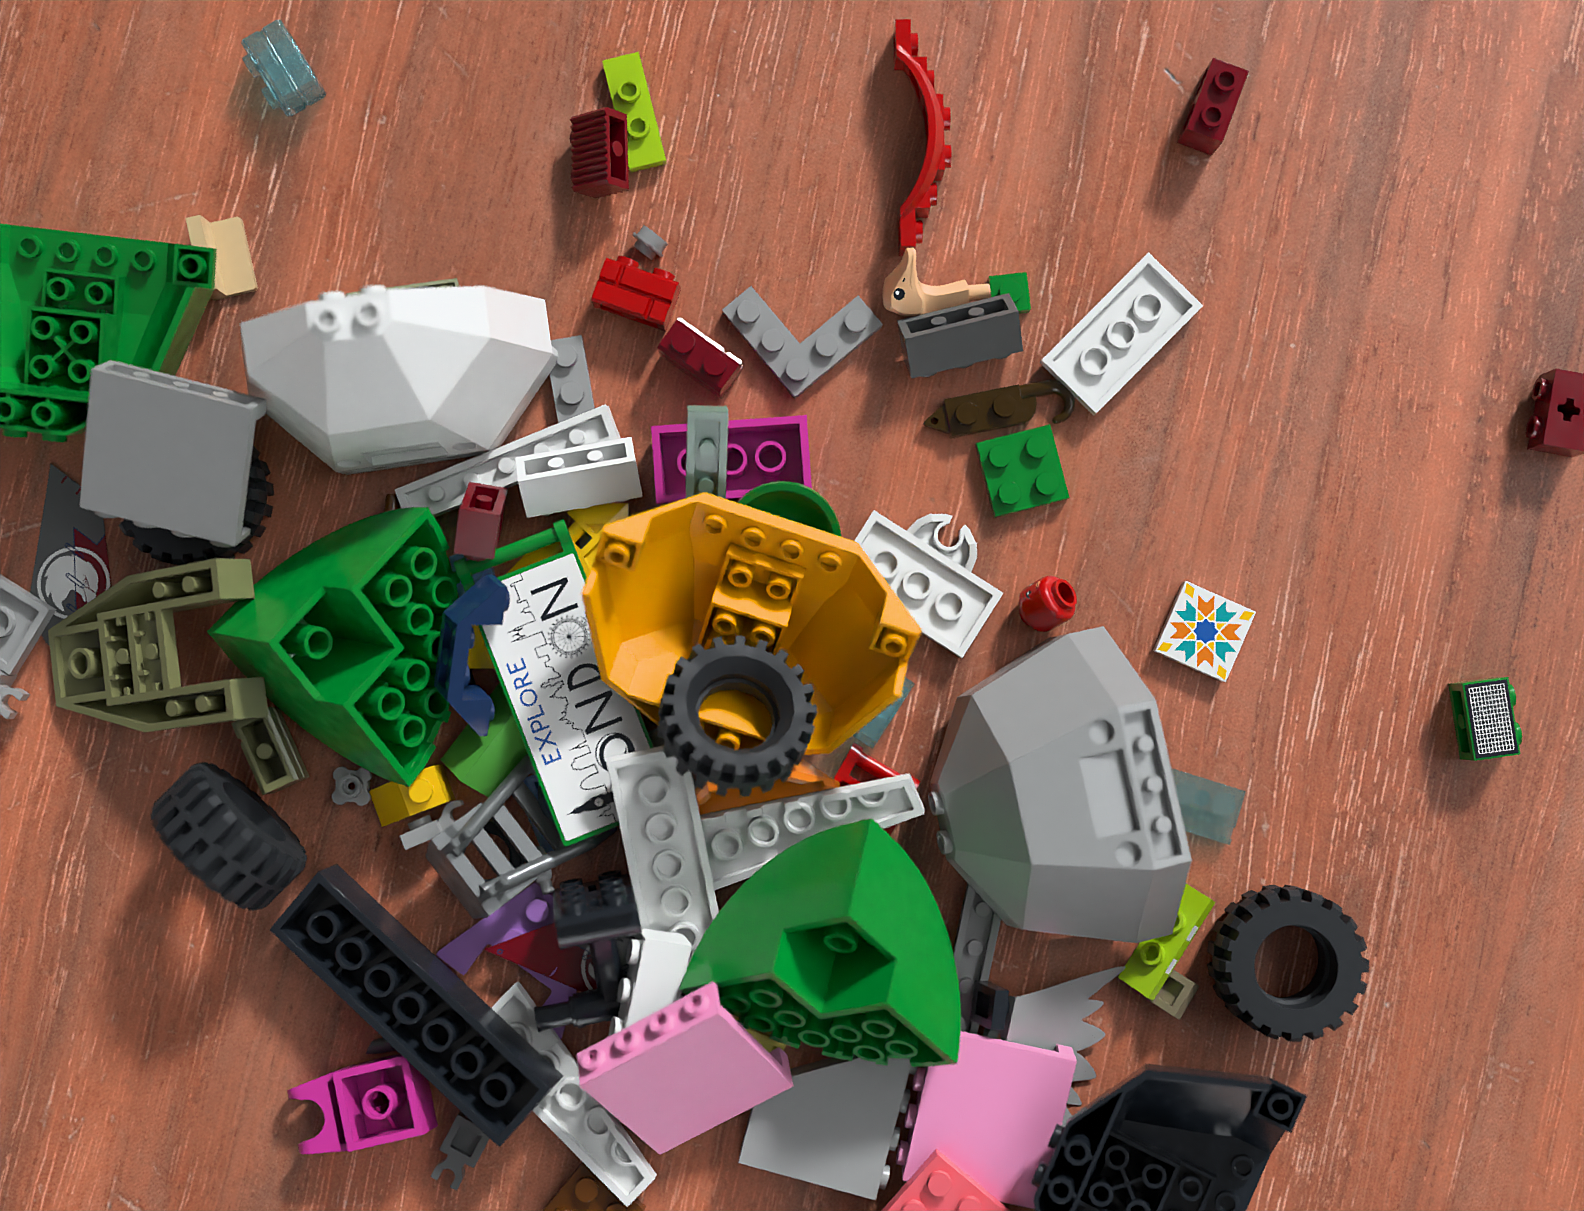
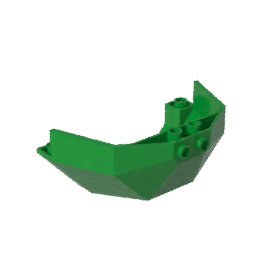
M0 224V429H2V435L24 438L28 437V432L42 433L41 440L67 442V436L77 435L86 431L92 368L110 360L176 376L215 288L217 249Z

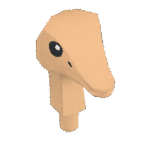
M914 248L905 249L901 262L885 278L882 290L884 307L891 312L905 317H914L966 304L971 300L987 299L991 296L989 284L968 285L965 280L942 286L922 284L917 278L916 250Z

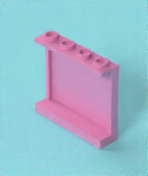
M714 982L577 1053L580 1087L659 1155L793 1087L787 1054L780 1047L768 1052L720 1005L717 985Z
M961 1031L957 1064L917 1067L913 1080V1090L918 1091L915 1105L908 1104L904 1127L909 1128L907 1141L900 1140L896 1156V1164L902 1167V1180L908 1181L934 1150L937 1149L1000 1202L1035 1209L1034 1196L1038 1187L1031 1184L1040 1161L1046 1164L1049 1163L1054 1149L1047 1145L1056 1124L1062 1126L1077 1063L1072 1047L1057 1044L1055 1051Z

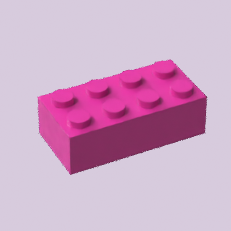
M807 415L728 421L727 500L737 503L743 495L755 487L777 481L795 482L812 489ZM687 424L651 426L655 493L658 507L685 499Z

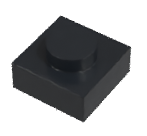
M975 981L970 1020L990 1030H1004L1006 1015L1009 1011V990L989 981Z

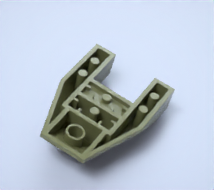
M211 559L126 576L50 628L48 636L56 706L142 732L267 717L268 709L264 677L228 679L181 687L173 613L255 598L251 560Z

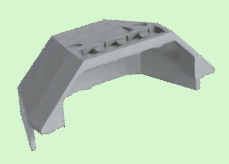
M1104 626L1048 638L956 698L930 781L932 792L928 794L931 812L934 816L937 815L940 831H937L936 834L939 850L942 854L946 855V860L1007 926L1022 930L1139 943L1170 935L1173 932L1192 860L1156 699Z

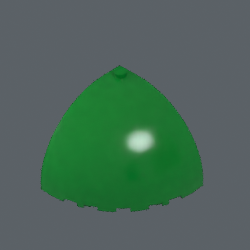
M410 507L386 511L335 530L289 557L253 585L255 598L235 602L207 633L247 678L264 677L266 697L304 730L360 767L382 778L410 787L437 747L433 744V741L442 722L448 723L451 712L448 711L450 703L434 687L443 612L458 599L456 584L460 583L457 572L452 571L446 550L450 549L428 507Z
M872 818L840 825L809 836L790 846L755 872L727 901L708 927L694 951L679 989L686 995H689L714 982L717 985L720 1005L727 1012L739 1017L738 1023L747 1030L751 1028L759 1032H771L769 1039L795 1048H799L801 1042L815 1047H823L822 1055L852 1061L855 1054L863 1060L872 1061L878 1065H888L889 1058L910 1059L909 1063L912 1067L953 1065L958 1062L961 1032L959 982L952 946L943 917L927 882L917 866L902 847Z

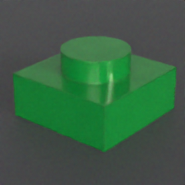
M1027 272L988 277L987 281L991 290L990 298L1009 293L1019 314L1030 312L1031 304Z

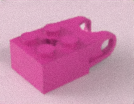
M401 1054L350 1065L287 1090L289 1099L314 1101L321 1107L324 1113L323 1129L316 1137L298 1144L300 1154L351 1152L424 1135L438 1126L429 1080ZM383 1094H386V1096H387L388 1099H389V1102H387V1103H384V1102H383V1100H382V1095H383Z

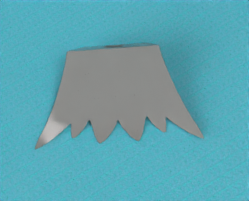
M1126 967L1110 968L1018 997L1009 996V1011L1006 1015L1004 1030H990L985 1027L983 1036L997 1039L1000 1033L1001 1040L1055 1051L1057 1044L1072 1047L1077 1060L1072 1082L1096 1078L1093 1067L1077 1051L1099 1042L1105 1037V1033L1098 1027L1082 1021V1019L1094 1013L1104 1004L1103 1001L1090 1000L1089 998L1119 975ZM1071 1087L1067 1104L1081 1105L1082 1102L1078 1094ZM1067 1107L1065 1109V1114L1062 1122L1063 1127L1065 1126L1068 1118L1071 1117V1114Z

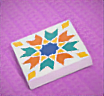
M1183 581L1153 651L1216 680L1226 682L1256 612L1188 581Z

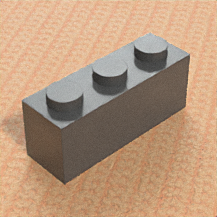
M1009 293L897 320L903 360L911 379L930 377L937 372L953 368H967L977 362L993 358L1003 359L1011 354L1023 351L1019 311Z

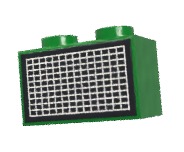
M1491 677L1448 683L1459 758L1461 760L1477 761L1521 754L1519 745L1522 743V731L1519 724L1515 722L1513 709L1516 705V693L1514 687L1509 684L1508 677Z

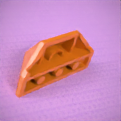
M802 758L799 765L793 767L790 777L784 782L780 778L775 780L772 789L763 793L761 787L757 786L752 788L750 796L740 797L739 788H728L726 796L716 795L718 785L706 782L703 789L698 787L695 789L699 814L702 815L838 788L840 783Z

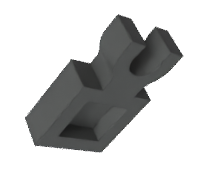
M461 1111L439 1149L448 1154V1156L438 1163L430 1176L438 1180L444 1169H451L455 1174V1179L450 1187L456 1191L464 1179L465 1164L474 1168L490 1139Z

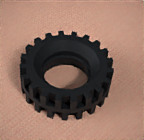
M736 636L733 645H724L722 637L712 639L710 649L704 650L700 643L692 647L690 657L686 660L681 656L675 664L673 674L668 675L658 716H660L657 729L658 737H664L665 739L663 748L665 756L667 758L675 756L678 760L676 771L681 776L688 771L696 776L694 785L698 788L703 789L706 782L718 785L716 795L726 796L728 788H739L740 797L750 796L753 787L760 786L763 793L771 790L775 780L780 778L784 782L790 777L793 767L799 765L815 728L813 722L817 714V705L811 704V698L814 693L812 684L803 685L801 682L804 670L799 664L790 669L785 664L788 654L782 649L776 655L765 651L768 642L760 639L757 647L745 645V636ZM738 690L751 694L763 703L770 713L771 733L761 745L752 749L734 750L721 746L708 737L700 726L699 709L701 704L709 695L718 691Z

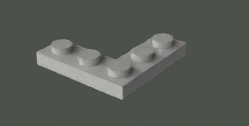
M752 286L722 309L724 316L794 399L799 397L881 329L883 325L859 295L801 343L796 340Z

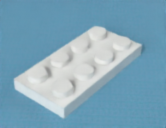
M1148 252L1040 361V364L1065 385L1074 397L1094 416L1203 305Z

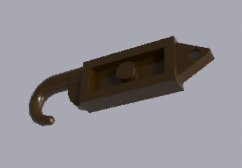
M1043 380L1023 385L1017 384L944 399L943 405L926 419L923 425L947 433L951 439L1025 424L1035 414L1037 406L1036 397L1050 394L1059 395L1064 401L1063 411L1052 419L1054 424H1058L1071 416L1075 407V398L1071 391L1058 380ZM931 419H936L937 424L933 425Z

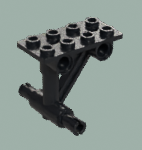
M613 870L599 874L598 880L583 883L582 878L569 879L560 882V888L553 891L554 922L560 949L589 944L597 988L573 993L572 996L568 997L569 1001L534 1007L538 1032L573 1024L574 1028L578 1027L580 1029L586 1027V1025L611 1021L613 1017H618L621 1005L617 997L618 987L623 974L616 938L642 933L637 901L629 874L621 875L620 870ZM681 992L680 999L687 995Z

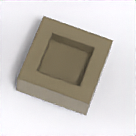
M1173 970L1153 1001L1148 1000L1180 1020L1200 986Z

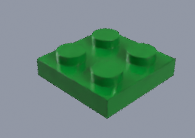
M1050 424L975 444L994 518L1070 498Z

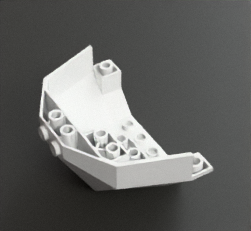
M376 285L363 287L360 289V294L345 296L343 292H327L319 295V301L302 303L241 323V349L248 395L267 399L266 414L335 472L346 475L479 456L501 447L556 365L558 359V351L551 345L545 300L485 286L386 290L385 286Z

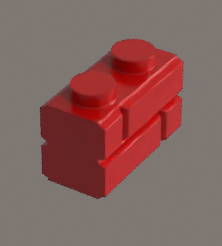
M618 256L616 261L606 258L591 298L594 307L666 332L681 290L679 282L674 281L675 275L659 268H654L652 273L638 269V262L624 256Z

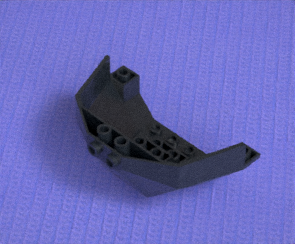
M1144 1064L1068 1118L1064 1127L1056 1124L1047 1145L1054 1149L1048 1164L1040 1161L1031 1184L1038 1187L1034 1196L1035 1211H1246L1272 1151L1285 1131L1292 1133L1307 1095L1268 1076Z

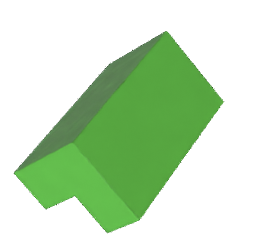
M501 683L489 695L494 703L495 714L493 721L489 722L488 735L479 736L467 724L440 759L462 783L487 797L494 792L522 758L528 754Z

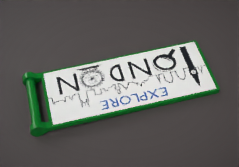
M562 519L554 522V527L498 548L494 559L473 561L466 560L464 557L453 563L466 592L475 584L474 574L560 541L564 552L497 577L508 587L510 594V605L508 610L504 612L503 625H478L561 840L565 846H569L619 826L606 758L654 747L640 711L600 678L581 595L587 576L565 520Z

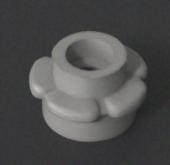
M645 225L637 234L633 232V237L637 239L633 246L651 260L655 254L661 258L664 256L662 252L668 243Z

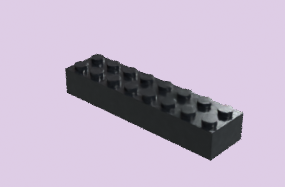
M338 864L318 871L269 929L498 1147L519 1128L562 1079L563 1075Z

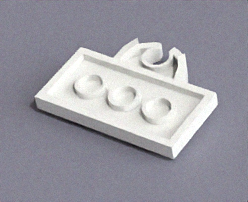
M874 510L854 541L858 542L921 628V633L959 658H963L1003 595V592L971 573L977 559V543L970 529L965 524L958 531L959 539L957 544L952 547H946L939 542L938 531L940 528L949 525L952 519L951 515L928 514L917 519L906 531Z

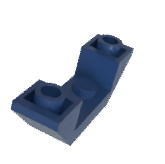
M493 574L483 576L443 612L434 687L479 736L488 735L489 722H492L494 719L495 708L493 700L479 685H468L470 679V671L467 664L469 649L473 648L475 641L472 625H503L504 612L508 610L510 605L508 587Z

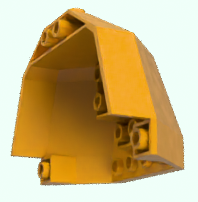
M705 492L604 525L595 560L581 593L601 680L657 725H659L660 716H658L667 677L669 674H673L675 664L681 656L686 660L690 657L692 647L700 643L704 650L710 649L712 639L722 637L724 645H733L736 636H745V645L757 647L760 639L768 642L765 651L776 655L782 649L788 654L785 664L790 669L799 664L804 670L801 679L802 684L811 683L814 690L811 704L817 705V714L813 722L815 728L804 755L832 753L901 697L907 663L921 633L919 625L858 542ZM738 690L718 691L709 695L699 709L700 726L708 737L721 746L734 750L752 749L761 745L771 733L770 713L765 705L751 694Z

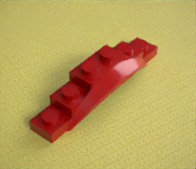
M895 19L893 32L894 70H904L916 94L924 122L926 154L918 180L899 210L898 256H903L906 248L916 249V244H922L923 222L922 220H916V218H928L931 206H937V183L933 181H942L945 168H951L952 162L951 144L944 145V131H950L951 125L950 107L943 106V94L935 93L934 70H927V56L918 57V33H911V19Z

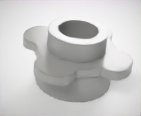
M338 767L335 769L333 778L336 780V788L332 793V800L338 805H343L346 802H356L359 806L366 805L371 799L369 793L370 780L372 778L371 772L364 768L348 770L346 767ZM351 782L355 784V788L353 790L349 789L348 787L349 783Z

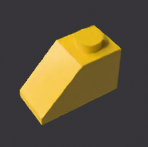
M443 763L423 769L410 787L391 781L369 791L382 827L455 800Z

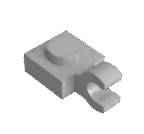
M455 800L448 803L443 809L442 816L435 821H432L430 815L408 823L410 831L400 835L405 850L433 839L456 821L452 815L453 810L464 804L463 800Z

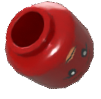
M1052 575L1042 577L1025 587L1020 593L1018 602L1019 615L1026 625L1031 626L1037 631L1047 632L1069 621L1075 614L1076 593L1070 583L1064 579Z

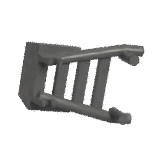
M528 754L522 758L483 804L480 803L428 843L425 857L473 919L489 917L539 878L537 875L596 848L617 831V827H614L572 845L565 846L556 824L543 814L538 800L523 782L530 773L536 775ZM511 795L547 840L553 851L542 855L503 804ZM491 818L526 864L514 869L483 829ZM470 842H472L498 877L488 882L484 881L462 852Z

